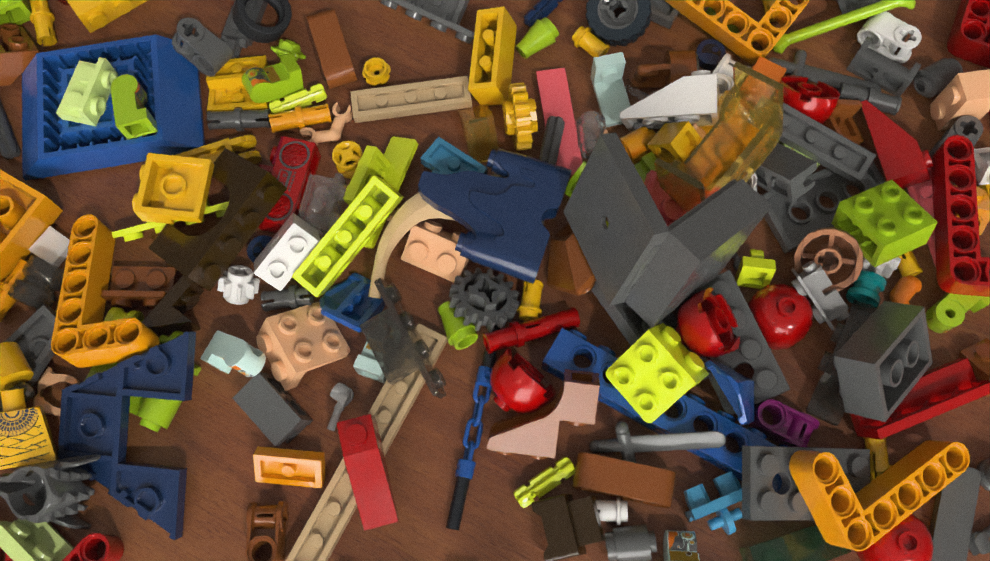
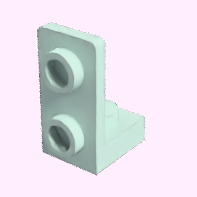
M623 52L593 58L590 78L605 127L623 124L620 120V112L631 106L622 79L626 64Z

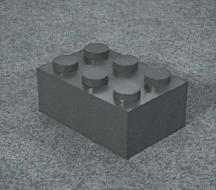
M884 301L864 324L853 333L852 337L843 347L835 353L833 363L835 369H837L840 384L839 393L843 399L846 413L886 422L933 364L925 308L923 306Z

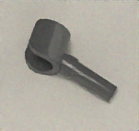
M990 524L983 530L971 534L969 549L973 556L979 553L987 554L990 552Z

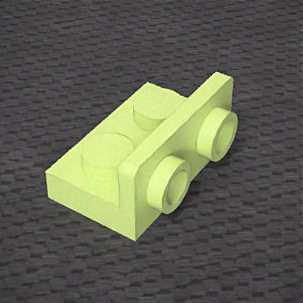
M99 57L96 64L79 60L56 112L61 119L97 126L100 116L106 110V102L111 93V84L118 76V73L106 58Z
M18 519L13 522L0 521V548L13 561H62L74 549L50 522L33 523L26 519Z

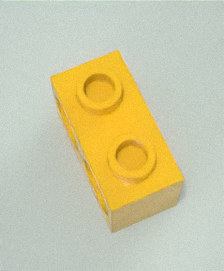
M689 121L665 123L647 144L672 178L701 189H706L723 167Z

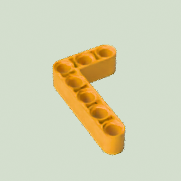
M728 0L664 1L744 61L755 64L760 56L765 58L810 0H797L798 5L792 4L789 0H776L759 23ZM704 8H712L716 15L707 14ZM774 19L778 21L780 28L772 26L769 20ZM727 25H735L739 29V33L731 32ZM751 42L759 43L763 51L755 50Z
M92 214L81 216L72 226L51 340L53 353L77 368L119 363L135 355L143 354L160 343L158 335L136 318L103 322L106 300L101 298V291L108 290L116 239L113 238L112 231Z
M927 440L856 494L838 459L830 452L796 451L790 458L789 470L825 541L833 546L854 551H864L964 473L969 466L970 455L966 446L960 442Z

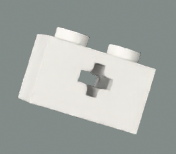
M292 213L255 259L253 273L281 291L292 278L291 276L320 242L319 231Z

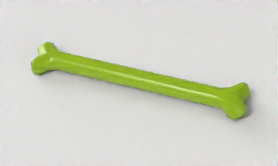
M881 0L784 34L773 47V51L782 54L791 44L897 7L913 10L916 1Z

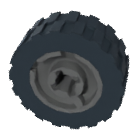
M589 0L586 4L588 24L593 34L605 44L608 43L614 47L616 45L627 46L628 43H634L637 41V38L643 36L645 29L649 27L651 16L650 0ZM619 7L623 8L625 12H622L616 18L613 13L614 10Z

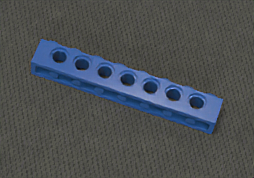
M562 328L542 362V369L562 381L565 369L599 373L600 388L598 401L657 434L696 432L693 426L694 420H701L706 423L708 431H718L724 434L725 437L734 438L739 446L737 453L730 452L725 445L720 448L690 449L687 451L726 473L732 471L735 477L741 481L742 445L776 446L766 440L767 436L763 432L751 427L746 429L736 424V419L732 415L720 410L715 412L705 407V402L692 394L683 395L673 404L678 410V418H669L663 413L654 422H645L615 386L606 383L603 379V373L618 359L615 357L616 353L603 345L594 346L586 341L587 337L574 329L567 331ZM583 355L590 360L591 365L587 368H579L575 365L573 359L576 356ZM776 474L773 478L772 486L774 491L778 492L782 485V479L779 474Z

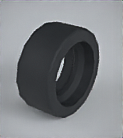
M249 0L235 1L232 10L233 21L238 30L248 39L258 43H270L278 40L289 26L292 11L288 0H263L269 3L279 16L278 23L273 27H263L249 18L245 10Z

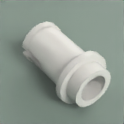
M617 497V500H596L597 509L600 510L598 512L601 521L617 522V525H621V522H628L627 501H621L620 497Z

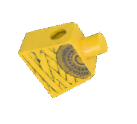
M24 388L1 391L3 412H0V470L55 461L58 458V452L43 406L26 408Z

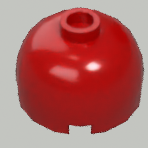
M783 76L776 88V99L820 124H823L832 116L840 96V92L837 89L821 81H818L817 85L807 83L808 78L803 76Z
M782 283L768 285L757 291L747 303L771 349L791 348L804 339L812 326L813 311L811 303L806 296L800 295L794 286Z
M711 287L693 294L683 302L677 315L676 332L681 338V343L686 345L692 352L702 357L714 358L737 350L740 344V336L734 338L731 327L735 328L738 325L729 304L721 294L714 296L711 293L714 289Z
M510 348L498 358L492 367L490 384L496 394L493 400L506 412L510 409L521 414L539 411L556 395V391L551 383L547 388L541 383L545 376L522 355L516 353L512 357V349Z
M910 514L868 549L856 552L861 561H932L934 546L932 536L924 522L914 514Z

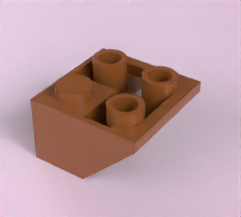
M12 23L0 25V86L11 85L24 72L36 53H39V50L22 25Z
M568 222L551 238L547 284L552 289L580 296L594 287L596 278Z

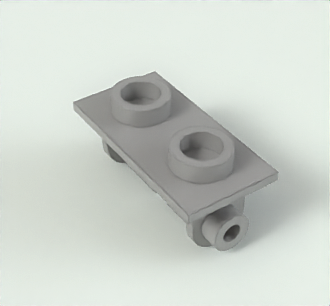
M810 261L803 265L804 271L800 274L792 268L791 271L796 279L791 281V283L800 295L809 296L814 304L812 311L818 323L826 322L831 330H834L835 328L830 321L846 319L849 316L847 311L849 307L835 288L823 294L822 290L831 286L832 282L822 269L821 264Z

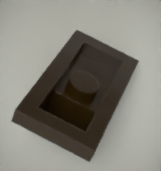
M183 275L142 323L158 336L162 334L170 335L177 330L181 332L200 330L201 328L184 316L187 310L196 306L204 290L194 281Z

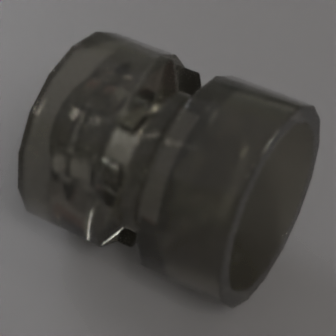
M31 255L22 269L24 278L16 279L6 295L35 310H38L42 305L52 307L56 301L54 292L61 290L64 270Z

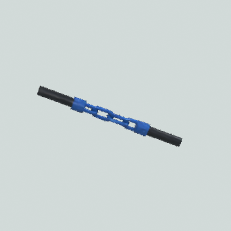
M495 325L493 331L499 330L500 328L497 325ZM485 349L482 364L478 367L473 390L475 405L472 418L467 421L464 431L463 445L465 451L463 459H458L455 473L457 478L446 524L448 529L457 531L460 529L469 482L473 478L476 462L472 461L474 450L479 447L483 431L482 412L484 404L489 401L491 394L490 374L496 361L497 351L488 354ZM479 386L487 387L485 398L483 395L478 396ZM471 424L473 427L478 426L475 443L472 440L468 441Z

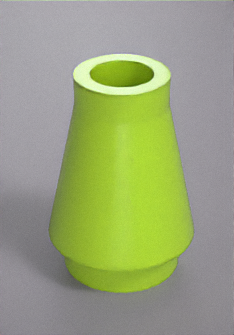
M548 18L537 19L515 47L524 59H528L531 55L555 43V38L559 36V32Z
M447 301L440 305L437 311L441 316L448 343L454 345L456 350L465 349L478 339L475 325L472 322L469 325H463L465 318L463 316L455 318L454 312L456 308H450V301Z

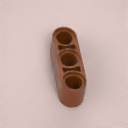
M334 8L306 16L329 89L358 81Z
M580 452L577 457L572 488L670 509L676 473L662 468Z

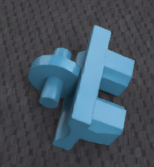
M732 471L712 479L720 495L718 499L710 501L703 484L684 491L685 500L689 511L685 512L688 522L715 512L717 517L707 521L711 531L722 527L727 535L736 532L734 521L742 518V511L740 508L728 511L726 507L742 501V487Z

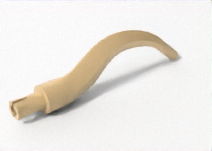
M419 192L408 199L396 211L382 234L375 255L368 297L381 299L388 259L397 243L412 227L427 219L442 218L455 221L426 203Z

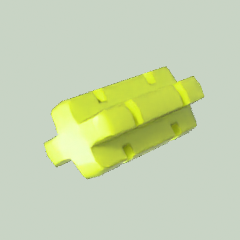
M318 83L310 86L311 90L307 91L305 88L285 96L283 101L277 99L270 102L269 108L272 114L295 110V106L306 108L313 105L312 102L315 100L316 103L326 100L327 94L323 85Z
M567 456L556 461L554 468L549 466L528 481L529 485L525 486L523 484L514 490V497L522 508H526L532 502H535L533 498L536 496L541 498L562 483L560 481L562 478L567 480L574 475L575 466Z

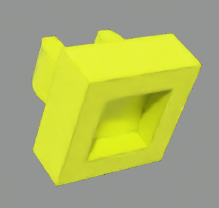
M750 249V257L743 256L735 275V281L741 287L762 289L770 285L776 271V262L772 259H764L763 250Z

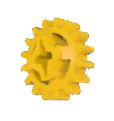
M524 82L509 84V101L502 102L505 134L512 135L516 151L532 148L531 143L533 140L531 133L538 132L535 99H528V92H526Z

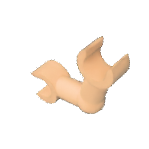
M336 102L332 107L334 120L329 130L314 131L310 127H305L299 130L302 137H312L308 141L315 142L316 145L323 142L339 141L345 123H348L353 118L351 106H348L344 114H339L340 107L338 102Z

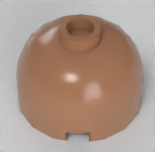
M835 227L819 228L808 233L799 242L794 255V268L800 274L804 271L803 265L810 261L821 264L822 269L832 282V285L822 290V292L827 293L834 288L839 292L858 279L863 268V253L858 241L847 231Z

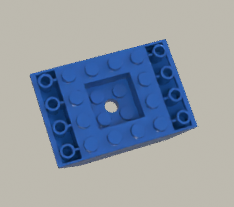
M156 34L36 53L22 73V178L25 181L144 162L148 153L176 155L205 146L200 73L196 66L173 49L172 39ZM99 57L106 58L116 70L118 76L125 74L134 76L148 96L144 106L155 119L158 132L127 140L115 126L111 93L106 102V110L100 116L97 126L61 119L56 112L79 60L96 64Z

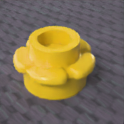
M374 57L366 61L362 75L366 78L368 84L377 86L385 84L390 79L389 73L391 68L383 59Z

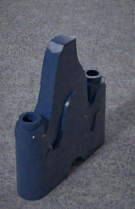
M499 148L498 150H491L486 167L492 168L491 172L500 177L476 171H462L448 175L423 171L418 183V192L422 199L434 209L453 218L469 231L467 234L461 232L455 251L460 252V256L475 263L534 284L550 237L549 231L543 226L542 222L556 217L572 169Z

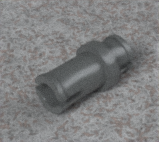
M297 284L290 285L288 289L281 291H263L261 293V301L274 299V302H267L261 305L265 312L284 308H291L293 310L302 306L312 305L314 303V296L304 297V295L311 294V292L305 287H299Z

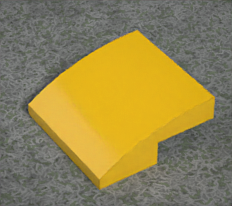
M266 55L230 59L213 77L206 76V83L209 88L207 112L234 111L235 108H242L243 110L269 109L270 102L255 103L252 101L242 83V76L247 70L251 68L263 69L268 66Z

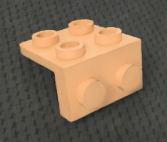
M320 302L267 317L256 336L259 350L265 353L271 364L274 378L281 382L285 391L297 387L307 371L343 359L350 353V347L335 321L321 314Z

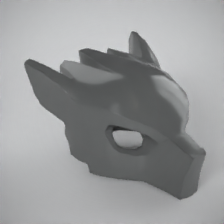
M84 455L56 459L55 461L27 465L15 470L13 473L0 474V496L5 499L12 512L20 520L26 519L33 523L53 522L67 528L90 529L91 524L75 515L78 514V511H85L88 507L81 501L90 499V496L95 493V489L81 482L82 480L92 478L91 473L79 466L97 461L101 458V455ZM23 494H25L27 498L35 505H28L27 503H25L23 499Z

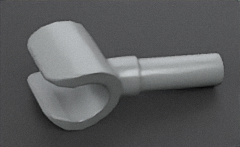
M337 383L330 393V397L337 401L327 429L335 431L336 423L339 421L344 407L354 398L353 390L343 383Z

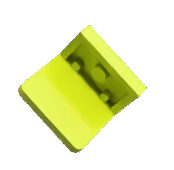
M664 323L648 329L606 370L608 380L647 423L654 422L687 391L709 375L702 359L697 354L689 352L681 343L679 334L673 328L665 326Z

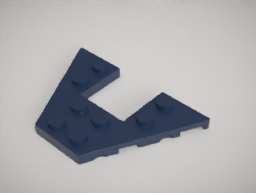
M196 331L184 332L183 335L162 345H156L143 354L135 355L118 363L113 368L92 375L81 383H76L62 389L57 457L63 459L84 455H101L99 460L79 466L91 473L92 478L89 480L98 481L109 489V495L126 507L135 508L138 515L144 520L150 519L170 533L169 538L172 540L183 536L187 468L126 461L130 396L177 401L192 400Z

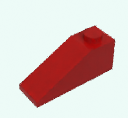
M867 100L861 101L862 110L886 180L892 179L902 189L931 180L927 169L934 166L928 149L921 151L916 139Z
M371 414L337 422L342 453L364 531L399 522L376 419Z

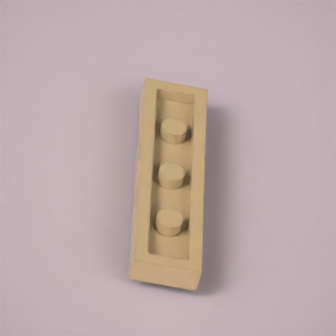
M468 76L350 91L355 123L471 108L472 100L468 90Z

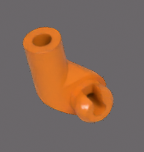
M912 275L903 276L890 291V301L910 305L909 301L922 289V282L919 278Z

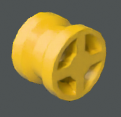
M343 141L337 144L333 149L332 159L339 174L344 178L351 179L363 152L361 147L353 141ZM355 161L354 163L352 162L351 164H346L347 162Z

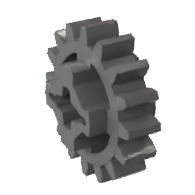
M477 267L474 274L465 270L462 277L456 276L448 296L450 297L449 307L456 308L454 312L455 318L461 316L465 318L463 325L466 326L472 322L475 324L476 331H479L481 326H486L487 330L492 332L495 325L503 329L506 322L511 323L520 303L517 301L519 292L511 290L514 284L512 281H502L504 274L501 273L496 277L493 275L492 269H488L487 273H482L481 269Z

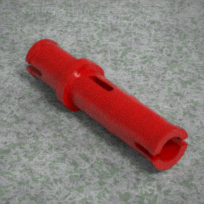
M570 307L567 310L523 323L511 322L509 327L483 333V343L488 354L511 346L516 348L523 347L525 342L560 332L562 328L567 330L579 327L580 317L576 308Z

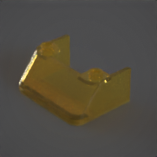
M736 62L733 66L734 86L731 90H726L718 102L720 119L685 162L676 159L671 163H667L659 157L656 159L654 164L660 187L686 213L733 179L737 182L743 179L747 183L772 152L783 132V84Z

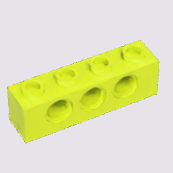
M373 176L291 277L315 297L324 295L403 200L404 196L381 177Z

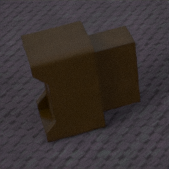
M562 494L532 502L533 511L542 517L548 546L543 554L545 561H559L586 554L585 545L606 540L595 496L573 500L572 494Z

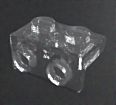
M335 173L334 178L312 174L308 178L297 216L317 229L320 239L326 235L340 218L342 203H346L343 197L348 185L341 173Z

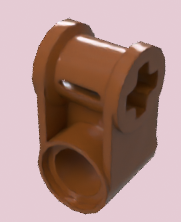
M279 501L278 504L259 505L258 502L249 503L246 515L247 540L245 555L247 561H261L259 559L260 549L269 543L272 546L273 552L267 561H284L286 554V530L289 520L287 501Z

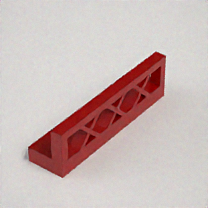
M958 358L926 371L886 422L850 413L849 415L857 436L881 440L990 394V380H976L969 359Z

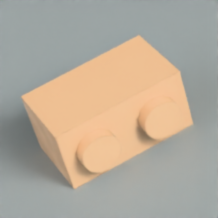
M990 69L958 73L930 104V114L936 122L938 131L950 129L955 121L962 116L970 115L980 120L990 111Z

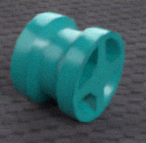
M861 270L858 279L853 283V287L847 290L846 299L862 308H877L881 301L879 293L885 290L887 281L879 274Z

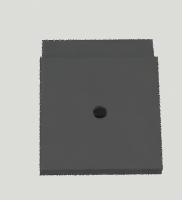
M617 133L600 134L563 212L608 305L626 302L653 328L687 298L720 274L772 205L743 179H740L738 182L733 179L667 226ZM606 217L608 218V226L606 224Z

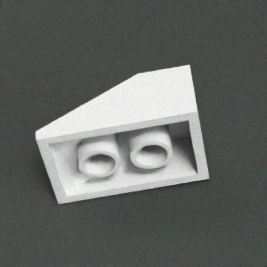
M698 70L692 72L691 76H683L621 111L620 120L628 131L636 130L642 126L648 129H660L665 123L689 121L691 124L696 123L698 126L720 125V90L717 74H711V71Z

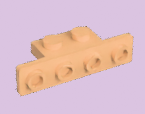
M394 210L386 220L390 221L397 210ZM431 220L419 222L410 229L401 260L451 282L455 281L456 276L462 277L469 259L460 256L461 253L455 251L461 233H448L442 230L443 226Z

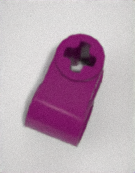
M774 399L766 400L754 407V422L749 424L751 428L763 432L767 438L788 447H808L807 445L813 430L818 429L820 425L816 418ZM763 409L771 413L773 417L772 425L767 424L763 420Z

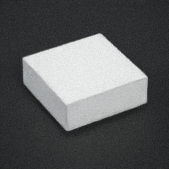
M49 226L28 250L54 269H57L67 257L70 240Z

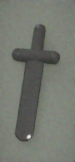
M798 50L795 53L793 62L774 57L767 59L786 68L787 71L785 73L807 77L808 81L815 83L821 81L834 88H838L841 82H846L847 84L867 88L868 86L875 87L876 91L881 92L880 86L874 82L806 65L807 53L804 50Z
M619 421L615 425L617 438L593 440L590 442L589 448L593 453L621 452L622 460L636 463V452L720 448L725 445L726 437L718 431L630 436L627 423Z

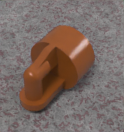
M668 50L665 53L664 64H640L634 67L629 73V83L636 89H662L681 77L691 76L692 72L698 71V55L694 50Z

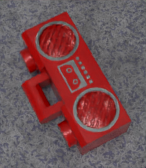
M283 136L280 138L278 146H274L271 150L270 162L273 166L259 165V167L268 171L287 188L259 225L260 230L277 233L292 213L302 219L321 159V154L315 142Z

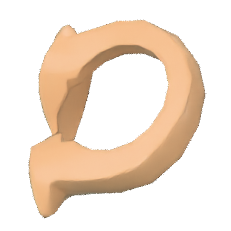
M48 367L38 381V394L33 399V407L43 406L45 414L60 416L61 408L52 406L42 397L44 389L59 382H67L72 385L80 382L74 376L54 373L52 368Z

